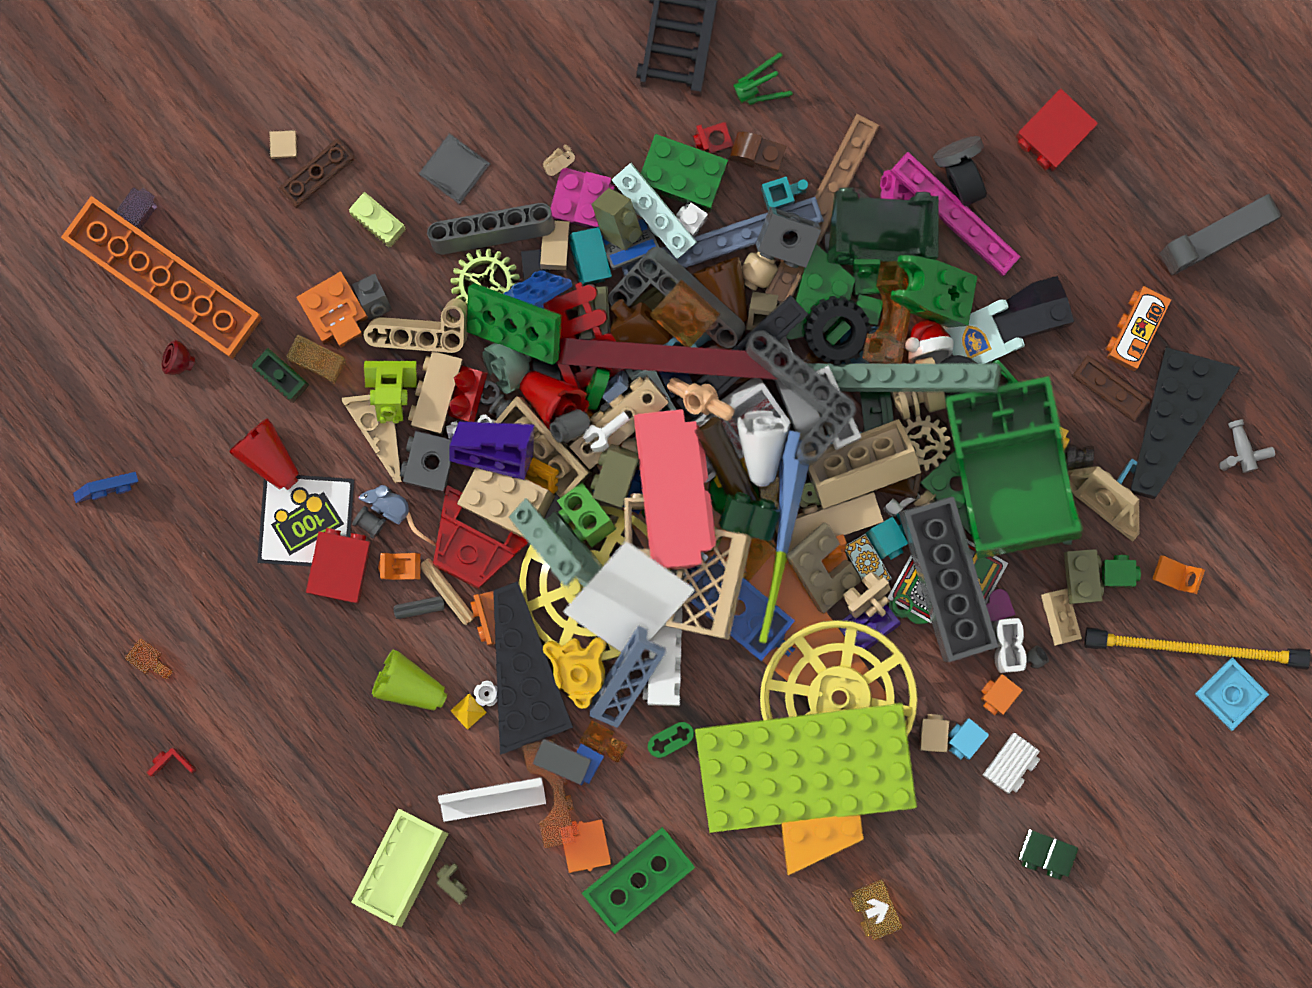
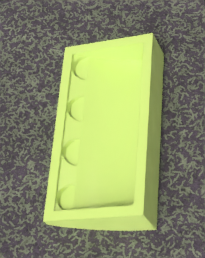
M398 809L351 903L395 926L402 927L448 833Z

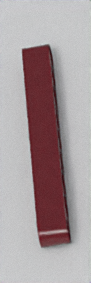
M560 338L559 360L556 362V364L778 380L750 358L747 351ZM774 358L776 366H786V361L783 358Z

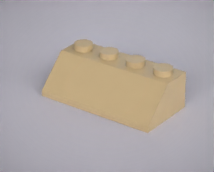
M517 396L494 422L534 424L533 457L559 470V474L556 476L558 478V483L556 484L558 490L555 493L560 498L581 482L584 483L592 474L563 441L557 442L553 438L551 431L523 397Z
M899 419L860 433V440L841 449L835 450L834 445L831 444L816 463L809 465L808 474L823 509L921 473L915 450ZM816 451L806 453V455L809 457L816 456Z

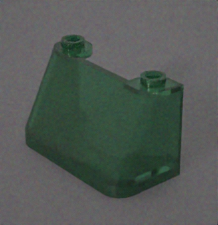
M840 188L839 191L834 193L828 249L829 263L853 265L854 259H880V267L901 268L897 264L898 256L901 255L919 256L933 260L938 258L939 196H931L929 192H917L909 200L863 198L853 188Z

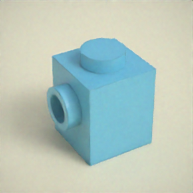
M968 718L961 726L957 723L949 732L948 736L951 739L948 741V744L952 746L949 751L960 760L963 757L970 759L989 734Z

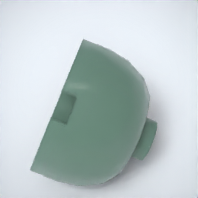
M497 343L484 348L485 351L482 352L485 367L490 376L494 373L499 381L495 383L498 388L506 394L519 388L522 379L530 371V356Z

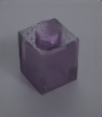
M133 187L116 210V213L141 230L158 205L153 201L155 196L144 188L139 191Z

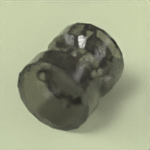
M1067 444L1065 454L1067 470L1079 468V466L1081 468L1093 467L1094 446H1085L1081 450V448L1074 444Z

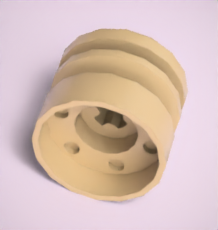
M932 356L915 360V364H935ZM891 392L894 405L900 412L903 420L910 418L909 406H911L916 417L920 416V403L923 402L929 413L946 408L944 392Z

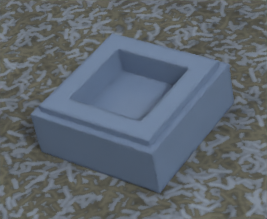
M622 370L608 380L603 394V398L608 403L628 389L629 375Z

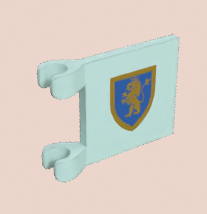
M998 300L971 313L968 326L952 328L942 326L953 339V356L961 355L973 359L978 364H986L1025 346L1022 338H1014L1004 343L994 321L993 315L1009 308L1006 300Z

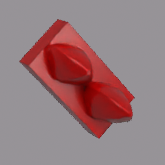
M461 366L460 372L454 377L456 387L453 398L449 403L448 416L468 422L475 421L488 373Z

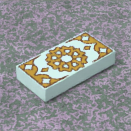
M866 534L846 545L845 552L861 580L870 572L875 573L881 579L884 577L887 581L892 579Z

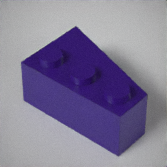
M458 422L449 445V461L525 480L533 458L534 424Z

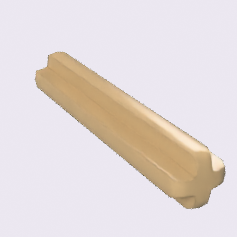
M430 558L424 560L420 564V569L464 625L469 624L475 618L474 614L440 570L433 566V561Z

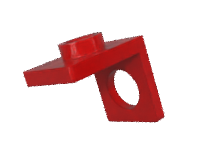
M725 122L705 129L702 128V125L696 126V135H693V139L697 149H702V151L712 154L733 147ZM720 131L723 133L725 139L721 145H713L710 142L709 137L712 132Z
M171 748L167 753L164 751L160 752L153 759L152 762L155 765L147 774L154 777L174 756L191 773H194L196 769L175 748Z

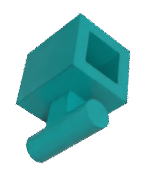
M786 176L762 184L761 191L768 211L770 206L780 209L794 204L793 196L804 195L807 192L808 182L802 179L798 183L789 185Z
M899 513L896 516L901 523L900 525L891 517L865 533L881 560L887 556L892 560L904 553L902 548L908 544L904 536L905 532Z

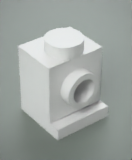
M690 203L689 205L682 206L676 217L688 232L695 237L706 222L708 214L693 203Z

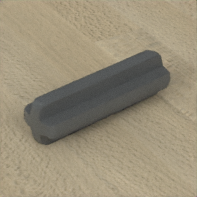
M438 596L398 604L393 609L396 619L441 611L445 609L443 598Z

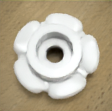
M483 681L481 685H477L474 689L476 702L481 706L494 705L498 697L497 686H494L491 681ZM488 691L489 696H485L484 693Z

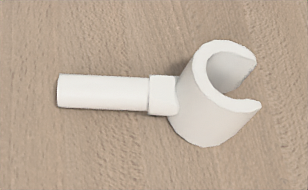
M908 497L899 504L893 498L884 507V510L894 517L908 504L917 499Z

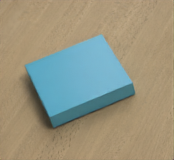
M1233 657L1195 693L1231 731L1269 695Z

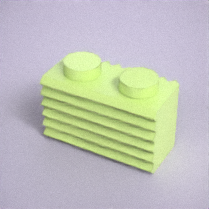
M365 192L349 209L352 218L354 217L363 227L371 231L375 237L382 240L383 244H386L387 247H391L405 231L403 223Z

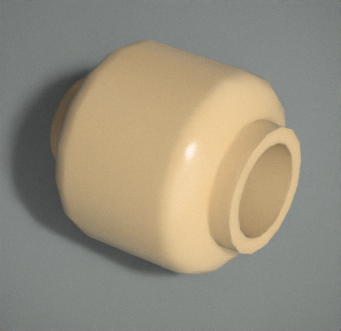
M760 252L750 253L742 265L743 278L745 279L744 285L753 290H757L758 287L768 288L778 271L775 264L776 259H767L761 256Z

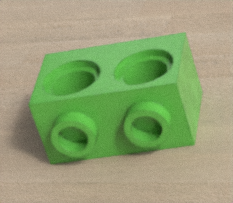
M581 482L557 500L562 508L558 513L567 524L572 522L576 528L572 531L581 543L586 540L592 548L615 531L616 527ZM582 504L580 509L573 511L576 505ZM597 522L594 528L587 529L589 524Z

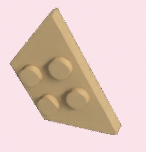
M1098 466L1067 470L1072 494L1133 542L1139 535V499L1133 495L1132 491L1123 487L1107 471H1103Z

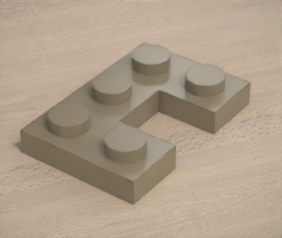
M822 523L785 555L816 608L823 614L844 597L843 594L862 581L852 563L846 559L830 573L827 572L821 560L838 547L840 543L830 526L826 523Z

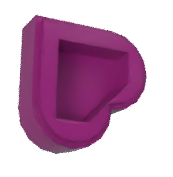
M996 589L991 592L989 603L986 604L991 622L1015 615L1006 591Z

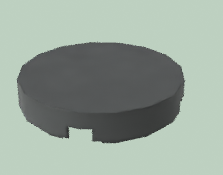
M979 136L964 138L943 147L933 155L937 166L949 167L958 164L966 156L967 158L974 157L983 150L984 145Z

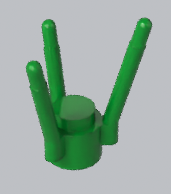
M781 52L767 60L747 76L738 79V83L733 85L741 104L747 101L749 105H752L756 102L793 95L792 91L755 96L759 93L758 85L778 76L779 73L774 71L756 81L752 78L781 58L783 55Z

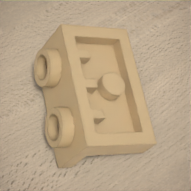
M1068 588L1041 595L1054 645L1082 639L1073 604H1069Z

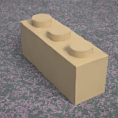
M432 351L431 357L426 356L422 370L426 371L424 381L419 380L415 393L416 396H419L417 406L412 405L408 420L412 421V428L443 436L450 408L449 403L453 398L456 387L454 377L460 372L461 366L464 363L461 358Z

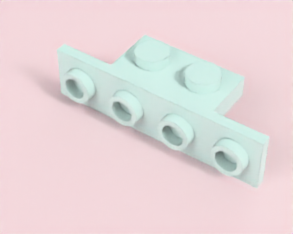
M632 163L627 165L612 179L623 195L631 199L635 212L648 223L652 233L663 241L677 259L697 243Z

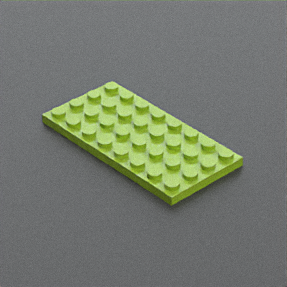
M903 703L695 729L710 833L777 825L785 822L834 816L844 817L917 807Z

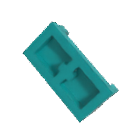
M597 227L572 233L568 237L578 281L582 282L583 286L601 283L606 281L605 279L611 278L600 228Z

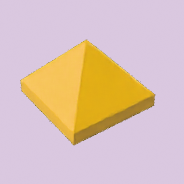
M470 693L450 710L467 730L487 713Z

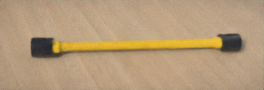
M1086 627L1084 648L1106 649L1107 646L1112 647L1116 644V646L1123 647L1126 645V647L1133 648L1136 646V648L1162 649L1166 651L1172 650L1236 658L1245 657L1246 659L1255 658L1256 660L1265 659L1266 661L1275 660L1276 662L1286 664L1288 667L1308 670L1310 665V649L1288 648L1287 651L1282 650L1279 653L1278 651L1268 652V650L1258 649L1255 651V649L1248 648L1245 650V648L1238 647L1235 649V647L1228 646L1225 648V646L1218 645L1215 647V645L1119 637L1108 633L1107 630Z

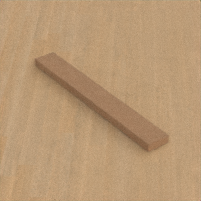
M856 114L814 196L824 221L819 223L821 232L816 242L817 245L821 242L879 128L878 124ZM782 260L776 275L765 293L778 295V304L783 302L789 295L793 296L801 281L804 267L798 266V268L786 265L784 260Z

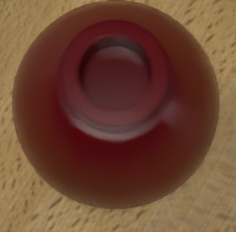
M173 340L168 344L163 354L162 371L167 375H177L185 370L191 371L194 366L195 357L190 355L188 348L182 342Z

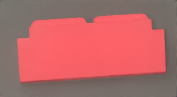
M683 410L634 415L651 559L667 570L690 569L702 564L701 553L712 550L716 545L711 497L709 492L704 490V482L708 479L706 456L695 432L700 426L696 425V421L685 422Z

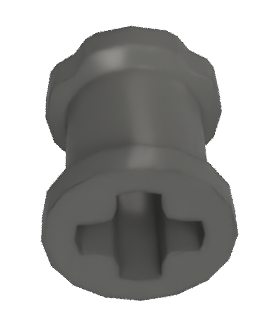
M364 506L353 520L352 525L361 527L374 539L385 525L386 520L377 518L368 511V507Z

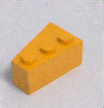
M860 815L834 816L782 823L787 875L863 840Z

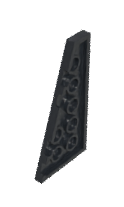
M518 581L493 590L500 755L573 728Z

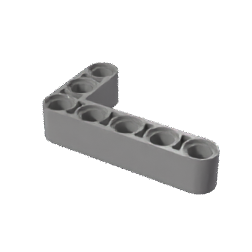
M784 336L779 343L792 352L788 340ZM801 373L794 375L798 383H805ZM774 379L792 422L794 432L800 433L799 440L803 441L820 420L818 411L781 381ZM821 426L820 433L825 436L823 426ZM804 446L803 448L805 454L815 450L811 446Z

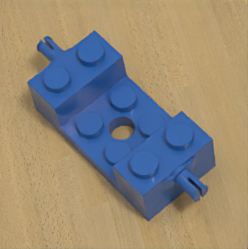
M714 554L707 563L711 562L718 556ZM721 560L709 567L715 580L725 573V566ZM695 566V567H692L691 570H690V569H687V570L689 571L690 574H692V573H694L695 571H697L698 568ZM705 570L693 578L700 590L712 583ZM743 578L738 600L744 602L746 609L743 614L734 615L730 636L762 661L769 651L776 647L779 648L785 642L783 639L785 633L795 620L775 605L767 642H759L768 598ZM721 581V582L718 583L719 586H720V588H721V586H722V582H723V581ZM713 586L704 592L703 595L709 605H712L719 600L720 593ZM694 590V592L689 597L697 593V591ZM700 596L690 602L700 611L707 608ZM717 606L712 609L715 614H716ZM707 612L705 615L714 621L710 612ZM791 646L789 650L793 652L795 648ZM787 650L785 654L789 657L791 653Z

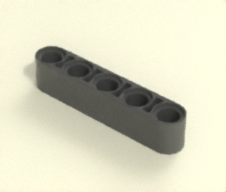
M536 203L438 221L429 226L427 235L435 253L449 254L546 236L554 231L555 221L547 204Z

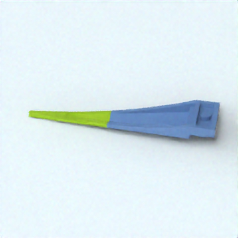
M793 431L788 432L779 463V510L781 513L778 519L776 554L770 594L759 642L763 643L767 642L787 559L785 555L789 551L809 465H804L799 460L794 459V457H797L796 451L802 440H799L800 433Z

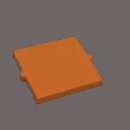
M602 819L586 823L579 821L577 825L560 828L569 873L585 869L592 871L595 867L611 864Z

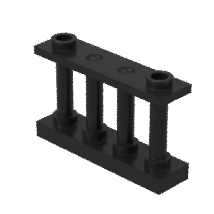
M649 0V3L654 5L643 64L638 63L636 78L640 79V86H646L647 77L687 84V87H691V95L701 97L717 0ZM660 3L700 9V12L704 13L703 22L694 24L658 18ZM661 28L696 34L695 37L700 38L699 46L690 49L653 42L655 29ZM651 52L691 59V62H695L694 72L686 74L649 67Z

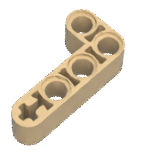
M458 298L450 300L442 311L441 322L384 317L374 318L364 331V339L370 346L455 353L463 347L468 336L467 304ZM449 309L458 310L461 317H453L449 313ZM375 328L378 329V333H380L381 336L377 335V331L374 330ZM397 330H405L409 338L400 337ZM423 332L433 334L434 340H427L423 336ZM448 334H456L460 341H451Z

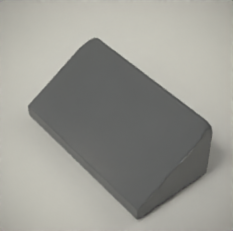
M543 739L533 764L581 785L591 759Z

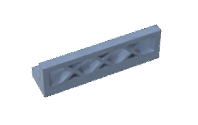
M638 626L606 675L602 688L594 695L590 704V717L616 728L619 727L666 653V648L647 640V629ZM644 649L656 653L654 658L644 661L641 654ZM641 668L643 676L631 680L629 672ZM629 687L631 691L630 696L619 698L617 691ZM617 706L619 710L616 718L604 713L606 708Z

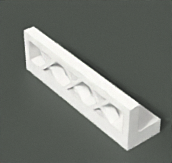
M542 778L438 796L444 822L547 804Z

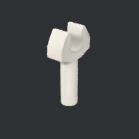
M623 412L603 428L591 425L585 431L583 438L586 443H589L595 437H599V440L594 442L591 448L593 452L604 451L609 447L608 437L630 419Z

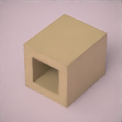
M928 714L927 719H921L919 750L947 752L949 721L943 720V715Z

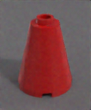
M538 371L528 372L520 383V391L549 430L550 424L556 418L575 409L587 412L589 401L585 397L587 394L579 387Z
M268 418L258 424L248 435L229 450L233 457L279 490L283 487L288 490L298 482L296 476L299 472L275 427Z

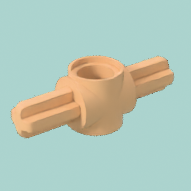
M675 377L671 378L667 384L670 392L683 398L685 408L692 414L703 413L709 415L712 413L729 421L735 413L732 406L718 400L717 391L710 384L700 386L693 383L689 385Z

